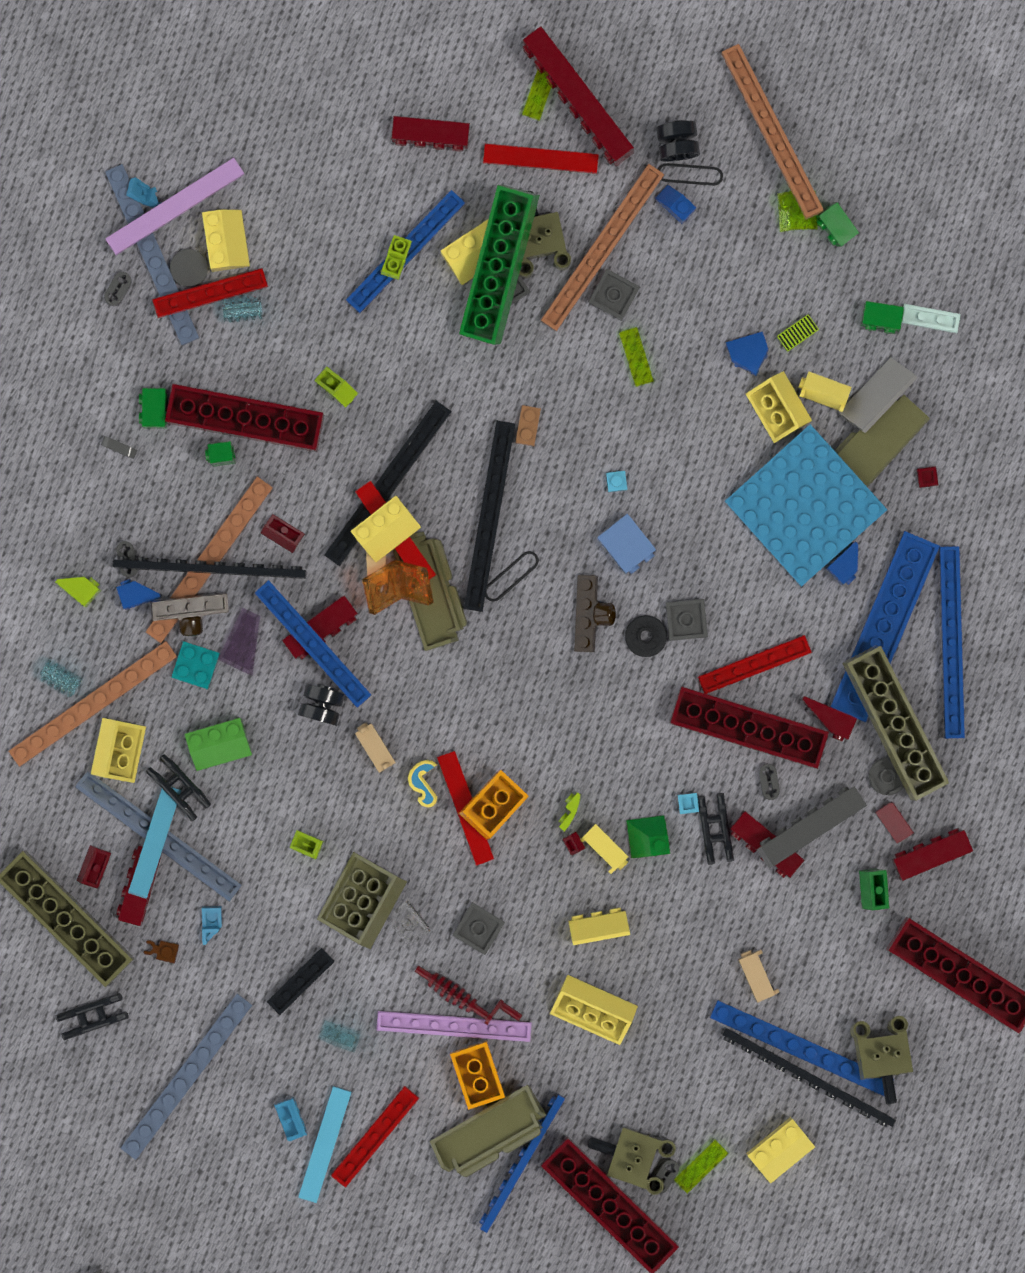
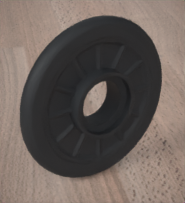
M650 615L636 617L626 628V644L634 654L641 657H652L661 652L666 644V628L656 617ZM643 631L651 633L652 638L650 641L645 642L641 639Z

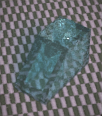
M325 1020L319 1039L336 1047L355 1052L361 1032Z

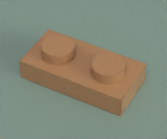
M522 405L516 444L534 447L541 408Z

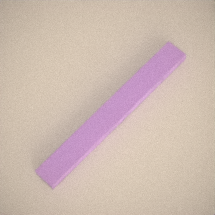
M232 158L113 233L105 240L117 256L242 177L244 172L236 160Z
M378 1011L377 1031L530 1042L532 1022L492 1019L487 1026L484 1024L486 1020L481 1018Z

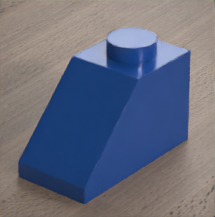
M669 185L655 197L681 224L696 210V207L683 194Z
M856 541L826 568L841 585L844 583L849 585L856 578L854 575L858 571V543Z
M131 579L120 582L121 586L116 587L124 610L162 598L161 594L135 581L131 582Z

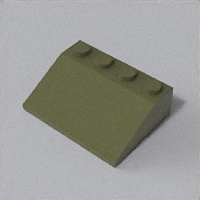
M353 852L317 920L357 944L371 949L407 881Z

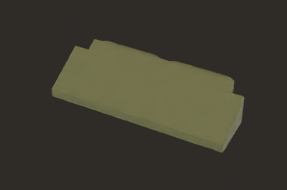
M903 395L898 401L893 403L866 433L859 430L857 433L849 434L835 451L868 487L930 418Z
M418 532L410 537L436 573L435 577L420 586L395 548L393 552L424 650L428 651L459 641L456 631L463 630V627L467 625V620L457 589L449 584V580L452 579V573L441 540H435V538L427 540L424 532Z
M526 1085L431 1140L430 1144L442 1169L447 1172L456 1169L457 1173L463 1177H468L499 1158L500 1152L510 1153L539 1136L541 1128H543L539 1120L547 1115L530 1086Z

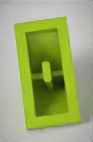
M296 830L290 848L313 859H317L324 841Z

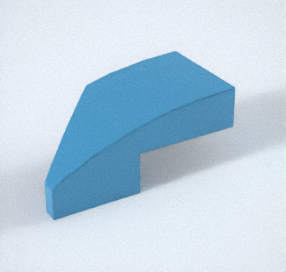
M136 177L130 179L126 194L128 197L152 208L161 204L158 202L155 194L157 192L156 187L150 189V186Z
M202 906L203 945H206L222 927V906Z

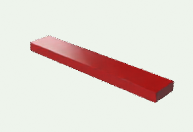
M485 144L483 164L597 174L599 154Z
M263 268L158 297L152 299L157 318H162L267 288L268 284Z
M371 481L355 491L371 515L386 504ZM411 537L395 548L420 586L436 576V573Z
M804 635L698 676L704 694H708L812 652Z
M453 751L437 757L476 866L493 860L494 856L488 840L459 814L471 801L472 796L456 752Z
M404 1086L331 1176L346 1188L419 1100V1097Z

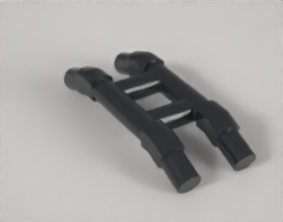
M164 754L160 757V761L174 774L165 781L151 767L146 770V773L173 799L191 821H194L197 815L184 800L193 793L205 809L210 807L211 803L179 766ZM180 779L187 788L178 795L171 786Z
M724 793L717 794L719 815L708 816L705 796H698L699 814L708 865L715 864L712 843L721 841L724 844L727 862L734 861ZM720 822L722 834L711 835L709 824Z
M118 993L55 1015L57 1022L78 1015L81 1027L62 1033L63 1040L65 1041L128 1019L129 1015L126 1011L107 1017L104 1006L121 1001L123 999L122 995ZM96 1009L100 1020L89 1024L85 1013Z

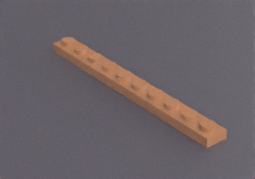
M737 44L722 51L721 54L805 219L823 212L824 209L740 45Z
M650 164L647 165L547 310L541 322L557 332L664 177L662 172Z
M256 477L200 555L198 561H207L206 565H214V562H220L273 487L259 477ZM188 572L170 599L196 596L211 574ZM178 619L153 621L146 633L162 643Z
M165 641L9 750V753L18 766L21 767L177 658V655L168 642Z

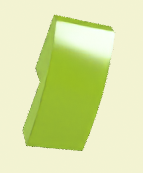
M396 235L393 236L381 270L382 275L397 280L400 279L412 243L411 240Z
M578 792L575 795L571 793L565 800L567 803L565 807L570 813L568 815L565 812L558 821L561 823L558 827L564 832L577 812L580 802V794Z

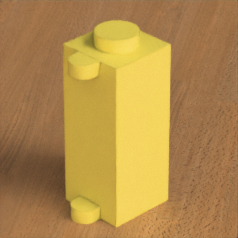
M808 371L806 378H801L798 388H801L799 397H804L840 412H843L852 388Z
M596 824L581 838L582 843L586 841L612 867L608 871L610 874L617 868L621 870L628 863L626 860L628 856Z

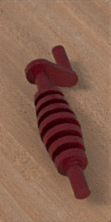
M418 966L415 970L417 974L429 982L428 986L430 988L435 985L433 990L436 993L439 989L442 990L439 994L440 997L443 998L446 993L448 994L445 999L446 1002L449 1003L454 998L452 1005L456 1006L460 1002V1009L466 1006V1012H475L486 1020L484 1024L487 1026L499 1009L517 1021L523 1016L504 1003L502 999L492 1012L489 1013L477 1005L478 1000L476 998L472 1001L470 1000L472 996L470 993L464 996L466 991L464 988L458 992L457 990L460 987L458 983L452 988L453 981L449 980L447 983H444L446 977L442 976L438 979L440 975L438 973L431 974L421 966Z

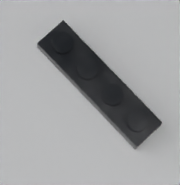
M321 948L267 1003L281 1015L335 960Z

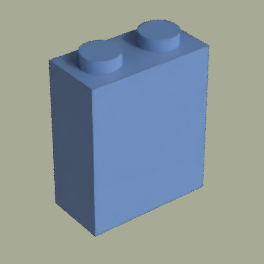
M628 514L597 537L625 574L628 572L633 574L640 568L639 563L643 560L647 563L655 556L653 552L656 549Z

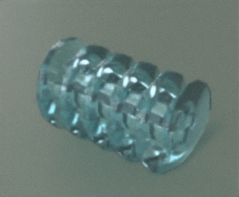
M254 296L253 302L250 301L249 297H246L245 303H243L241 298L238 299V303H235L234 299L231 298L230 304L227 303L226 299L223 300L224 322L227 318L232 323L234 317L237 322H240L241 316L245 321H248L249 315L252 320L256 319V315H258L260 320L263 319L261 300L258 301L256 296Z
M49 659L40 673L41 682H45L48 679V686L54 684L55 690L61 687L60 693L64 694L67 692V697H72L79 688L83 678L77 681V674L70 677L71 670L65 674L64 666L58 670V663L56 662L51 666L52 659Z

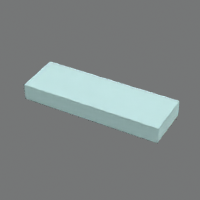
M904 304L903 324L951 333L958 332L961 314Z

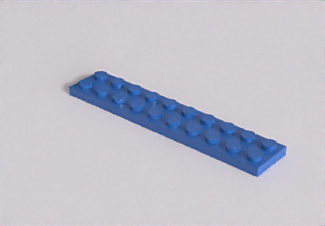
M906 531L903 532L851 658L878 645L882 647L891 664L939 550V545ZM845 670L830 707L866 722L868 714Z

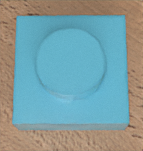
M625 471L606 473L608 492L627 490Z
M697 793L678 795L680 814L699 812Z

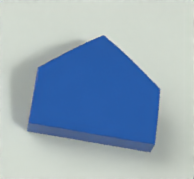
M763 331L726 342L731 361L735 364V367H741L757 376L759 368L768 357V346Z

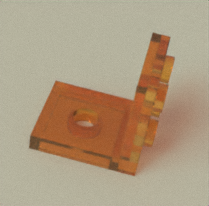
M393 560L362 579L369 614L376 615L400 599L428 606L434 603L429 574L425 567Z

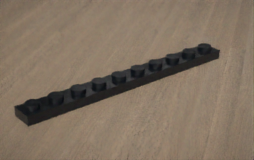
M437 400L374 485L385 502L389 500L452 413L451 410ZM361 503L324 554V556L339 567L358 542L351 533V530L371 515L363 503Z
M496 420L464 609L483 612L515 423Z
M118 556V560L113 559V568L297 579H306L307 571L303 570L302 566H291V569H283V565H272V568H264V564H253V567H245V563H233V566H226V562H214V565H206L207 561L198 560L195 561V564H188L187 560L176 559V563H170L168 559L157 558L156 562L149 561V558L137 557V561L130 560V557Z
M724 1027L721 1034L725 1036L723 1040L734 1045L736 1042L742 1045L740 1049L749 1054L752 1051L757 1053V1058L766 1063L770 1060L775 1063L774 1067L782 1072L788 1070L793 1073L791 1075L793 1078L801 1082L803 1079L810 1082L808 1086L819 1091L821 1088L827 1091L825 1095L834 1100L837 1097L842 1099V1104L850 1109H853L854 1106L860 1109L859 1113L863 1116L877 1118L878 1124L886 1128L888 1125L894 1126L896 1120L891 1116Z

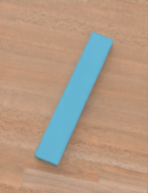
M173 788L178 795L181 793V790ZM161 789L128 891L130 894L147 899L177 806L163 789Z
M335 1086L332 1088L298 1198L314 1203L318 1201L351 1091Z

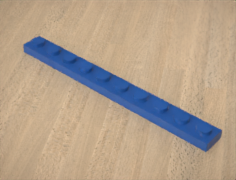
M959 546L939 547L944 739L965 738Z
M717 1000L710 1016L711 1019L884 1096L882 1078L861 1080L857 1062Z

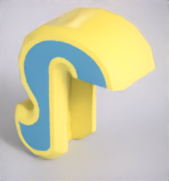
M429 760L417 763L409 771L408 775L409 786L414 791L422 793V797L418 798V802L423 807H432L437 802L436 794L422 777L437 766L435 762Z

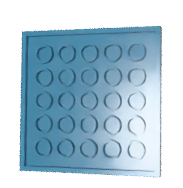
M811 424L725 500L727 505L801 587L888 510Z

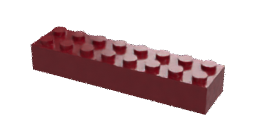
M542 26L524 38V53L529 59L533 57L535 67L540 74H546L545 78L552 89L556 88L558 90V97L564 105L568 103L570 106L569 112L575 119L579 118L581 120L580 124L587 135L591 133L593 136L592 142L598 150L603 149L604 158L607 162L617 167L634 154L632 144Z
M172 384L165 422L176 426L318 452L325 415L323 412Z
M682 686L680 687L669 724L815 769L819 767L829 734L825 730Z
M905 918L886 950L1020 1034L1025 1026V991L912 919Z
M568 1136L541 1163V1167L649 1273H655L679 1248L678 1243Z

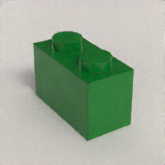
M838 202L831 203L823 212L815 216L818 219L816 221L817 225L821 230L825 229L829 235L827 238L833 246L842 247L859 234Z
M866 301L864 303L861 326H864L865 330L868 331L883 329L884 333L895 334V332L901 330L904 307Z
M142 388V393H139V405H142V412H139V424H142L143 428L167 429V423L165 422L167 390L165 388Z
M231 441L208 444V449L205 450L206 461L213 467L236 464L234 445Z
M877 868L859 870L862 909L872 911L889 909L887 870Z

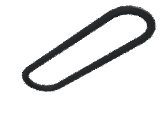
M664 163L658 168L659 171L664 166L712 169L720 173V180L716 183L662 178L661 181L715 186L723 180V173L717 167Z
M531 551L523 553L503 572H501L495 579H493L487 585V589L494 582H496L502 575H504L511 567H513L519 560H521L525 555L532 554L533 556H535V565L531 569H529L523 576H521L514 584H512L506 591H504L496 599H491L490 597H488L486 590V599L492 602L500 600L514 586H516L522 579H524L530 572H532L539 563V558L537 554Z

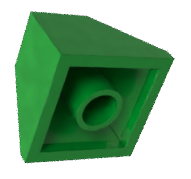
M664 815L626 820L631 858L670 854Z

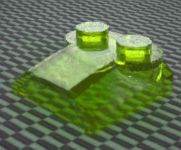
M791 191L777 193L780 232L807 229L818 230L817 218L813 216L805 219Z

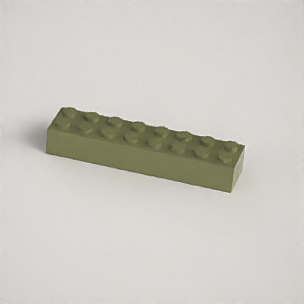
M875 645L843 662L842 664L910 800L917 801L949 784L882 647Z
M26 850L22 851L0 873V884L104 987H107L135 959Z

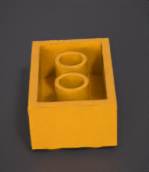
M499 770L459 814L486 840L491 839L529 796L502 770Z
M487 1040L450 1052L468 1110L505 1098Z

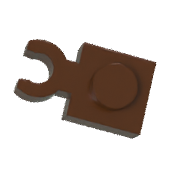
M152 940L146 941L147 944L152 945V950H144V954L152 955L155 953L157 954L156 960L175 964L179 944L160 940V944L156 945Z

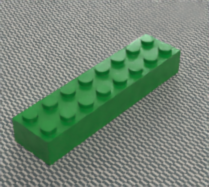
M497 185L459 332L460 335L493 345L501 344L540 195L507 185Z

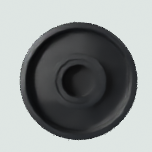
M677 120L656 127L658 141L666 143L659 147L661 161L688 160L700 155L699 142L689 140L698 135L695 121Z
M306 684L303 696L315 701V703H301L298 715L337 726L340 714L330 708L331 706L342 707L345 694L335 692V688L317 684V686Z

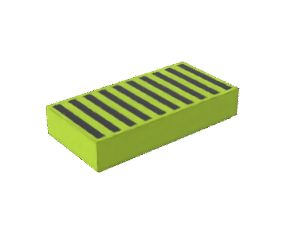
M806 315L780 333L777 338L785 350L789 352L819 331L811 317Z

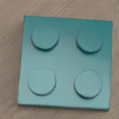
M183 641L171 678L209 689L220 653Z

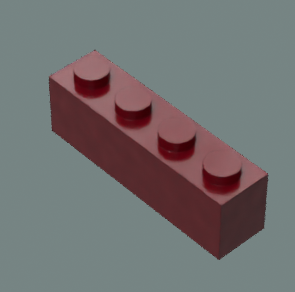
M393 116L391 140L397 146H406L408 143L414 144V147L425 148L426 145H429L437 150H444L445 147H450L453 151L463 152L464 149H468L470 123Z
M344 595L307 623L326 643L324 639L330 635L333 638L342 631L340 628L343 625L347 624V626H350L357 620L356 616L358 613ZM292 634L282 640L296 660L298 658L303 660L309 655Z
M743 811L729 828L733 831L731 835L738 841L743 839L747 843L745 847L752 853H755L761 847L760 842L768 837L771 840L776 837L746 811ZM795 852L775 865L777 867L775 871L783 878L786 876L791 878L805 860Z
M956 828L948 831L949 835L942 838L939 835L930 839L931 843L927 845L920 843L913 846V850L906 853L903 850L896 853L892 861L900 880L904 881L973 852L965 830Z
M141 845L133 851V868L129 867L126 877L129 878L128 886L124 885L121 897H124L123 904H119L116 913L119 916L118 921L142 926L160 863L159 859L147 899L128 893L143 848Z

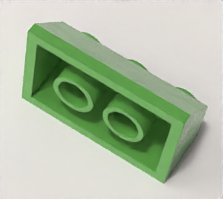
M242 718L185 734L189 752L197 771L252 755Z

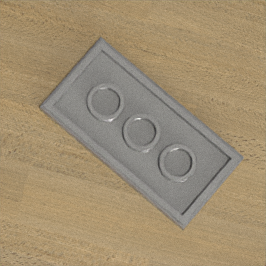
M890 357L845 405L843 412L839 411V414L866 433L917 379V376Z

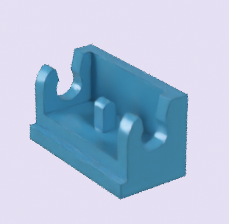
M294 1097L274 1105L288 1141L308 1134Z

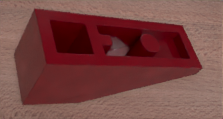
M806 696L802 697L803 703L826 730L833 734L832 738L841 742L844 739L849 740L857 718Z

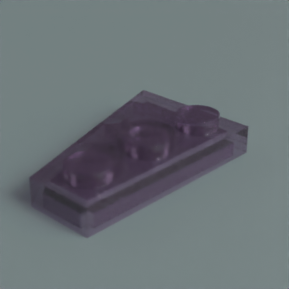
M242 608L218 660L253 676L260 624L259 615Z

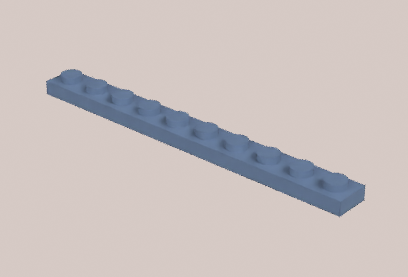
M123 164L105 171L127 223L129 224L144 215L145 213L140 202L126 195L130 179ZM151 233L137 242V245L158 293L162 297L179 292L154 234ZM187 310L169 315L182 346L199 339V335Z
M87 771L75 787L146 839L152 818ZM168 831L162 852L230 902L242 885Z
M238 993L122 1145L121 1149L135 1160L139 1157L252 1007L250 1002Z

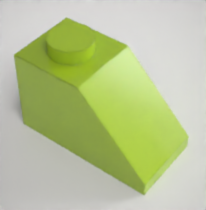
M327 366L314 380L345 408L359 394L343 378Z
M86 577L65 578L55 581V583L86 608L101 591L98 588L100 584L92 577L90 579Z

